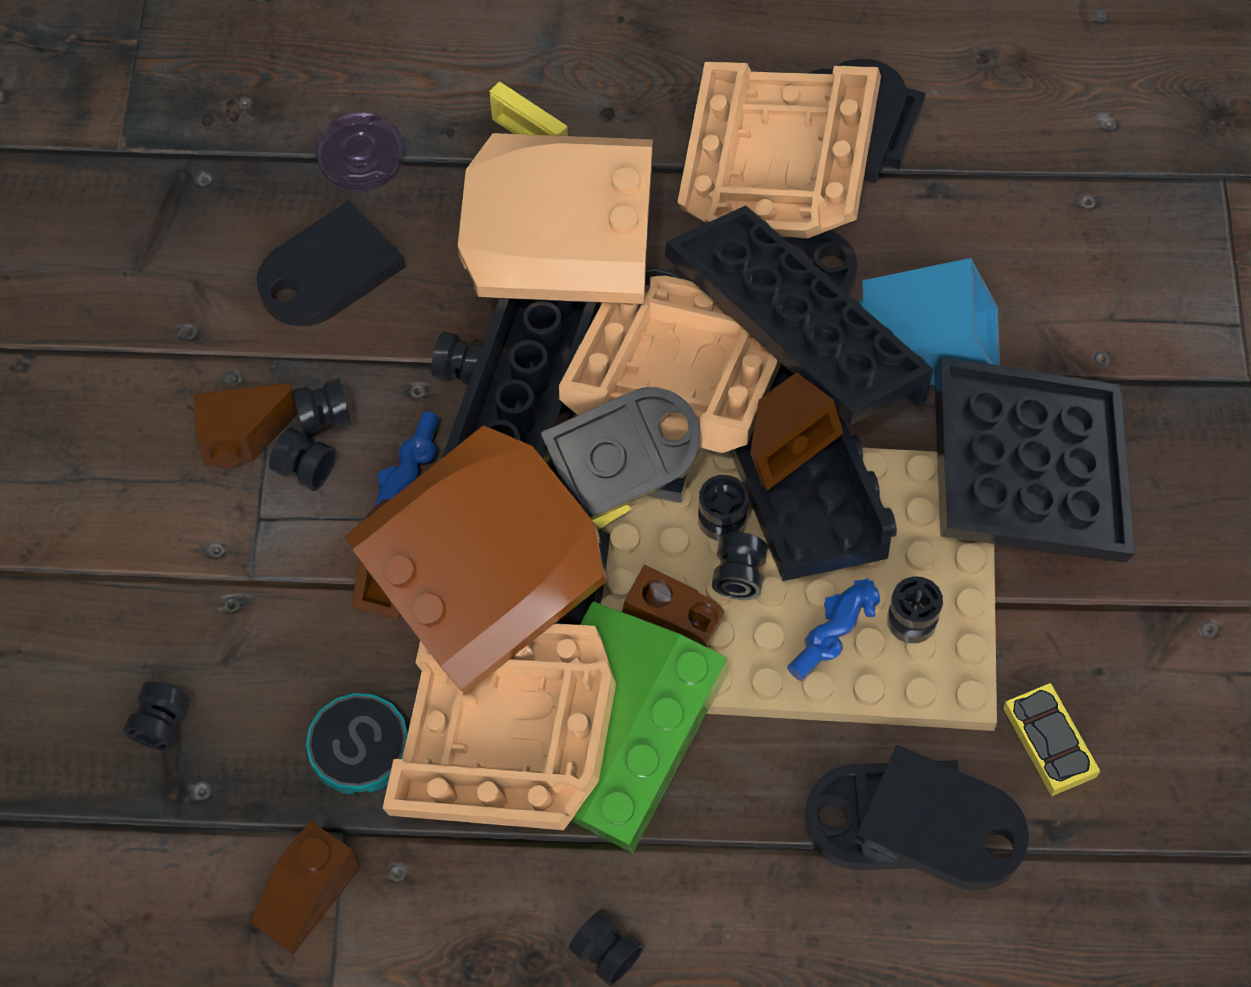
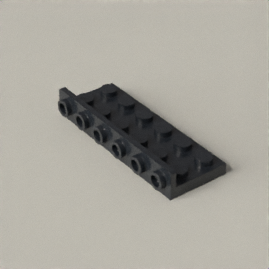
M746 205L666 242L665 257L793 374L799 373L832 398L835 402L838 416L849 426L905 396L916 406L926 401L934 369Z
M782 363L770 391L793 375ZM839 417L843 434L768 491L761 486L750 453L754 429L747 445L729 450L741 481L748 490L750 503L782 581L888 559L891 537H895L897 534L893 511L889 507L884 508L879 497L880 489L874 471H867L864 465L861 442L857 435L850 434L847 423L841 417Z

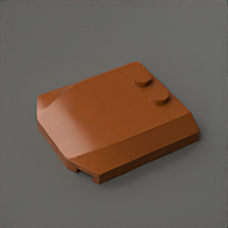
M484 425L345 535L354 553L438 665L464 694L470 692L607 582L606 570L603 568L599 548L598 529L592 519L533 446Z

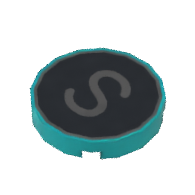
M353 693L336 698L319 710L309 726L306 749L312 770L326 786L344 794L364 791L371 793L381 790L388 785L393 760L402 759L408 732L404 717L392 703L376 695Z

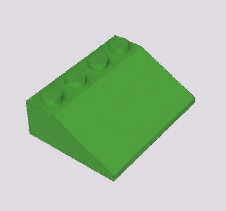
M593 601L580 625L596 626L599 631L616 681V688L599 782L571 822L633 854L728 673V658L681 634Z

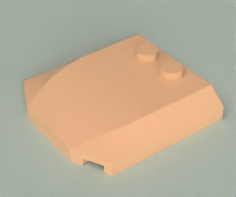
M705 62L677 201L681 210L706 224L746 205L782 237L810 238L857 220L881 80L878 67L834 66L832 74L751 72L748 63Z
M492 133L466 169L458 237L459 258L464 269L468 270L478 297L644 304L653 140Z
M670 276L650 277V285H645L644 304L602 302L559 384V400L577 415H580L636 389L645 387L667 389L681 396L695 412L702 431L701 448L724 453L748 444L755 427L758 401L770 392L781 362L694 282ZM679 414L667 416L661 424L662 436L671 441L680 440L688 430L687 419Z
M553 624L467 694L459 690L420 641L415 663L422 671L403 757L402 759L393 760L383 804L385 812L389 816L564 830L599 782L616 688V681L596 626Z

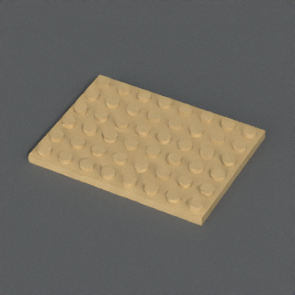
M701 448L695 465L689 471L681 503L644 496L630 503L631 510L601 528V531L610 534L606 567L607 582L604 584L602 605L622 612L624 600L645 564L698 590L699 593L718 603L724 610L725 616L708 648L728 658V673L706 714L995 730L997 725L994 544L940 537L937 452L862 448L863 462L867 471H874L877 477L881 502L884 508H891L896 520L897 534L895 537H891L888 559L782 581L768 547L766 563L759 568V572L763 576L761 594L757 598L750 600L731 599L713 590V572L721 562L717 557L719 541L707 537L701 531L698 524L699 492L702 485L709 478L717 475H730L741 481L730 451L721 453ZM749 500L747 522L742 533L758 536L766 542ZM912 576L924 577L933 581L943 595V607L934 634L926 641L920 643H906L897 639L887 625V614L896 585L903 579ZM869 578V581L873 580L880 594V603L875 606V617H866L862 607L853 630L844 636L838 637L843 645L841 653L834 659L821 661L802 681L793 677L788 671L787 666L806 648V636L816 626L829 621L825 616V598L834 596L837 593L842 594L854 585V580Z

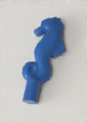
M423 412L421 414L413 438L405 440L399 449L398 458L400 465L396 468L391 465L377 474L380 491L378 501L374 503L375 506L383 499H392L419 477L418 464L429 463L435 457L437 449L432 439L440 421L436 414L432 412Z
M869 578L854 580V585L842 594L837 593L834 596L825 598V616L829 621L816 626L806 636V648L787 666L788 671L793 677L802 681L821 661L834 659L841 653L843 645L838 637L844 636L853 630L862 607L866 617H875V606L880 603V594L873 580L869 581Z

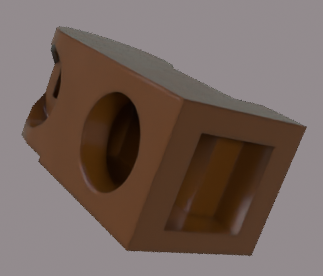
M645 564L624 600L622 608L623 613L681 634L707 648L725 616L722 607L714 600Z

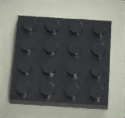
M940 357L934 366L940 537L1127 563L1135 555L1121 385Z

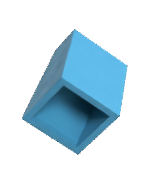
M971 258L863 280V299L858 300L861 306L881 324L889 328L897 338L913 352L921 356L933 369L940 357L1000 366L998 306ZM934 370L930 385H935Z

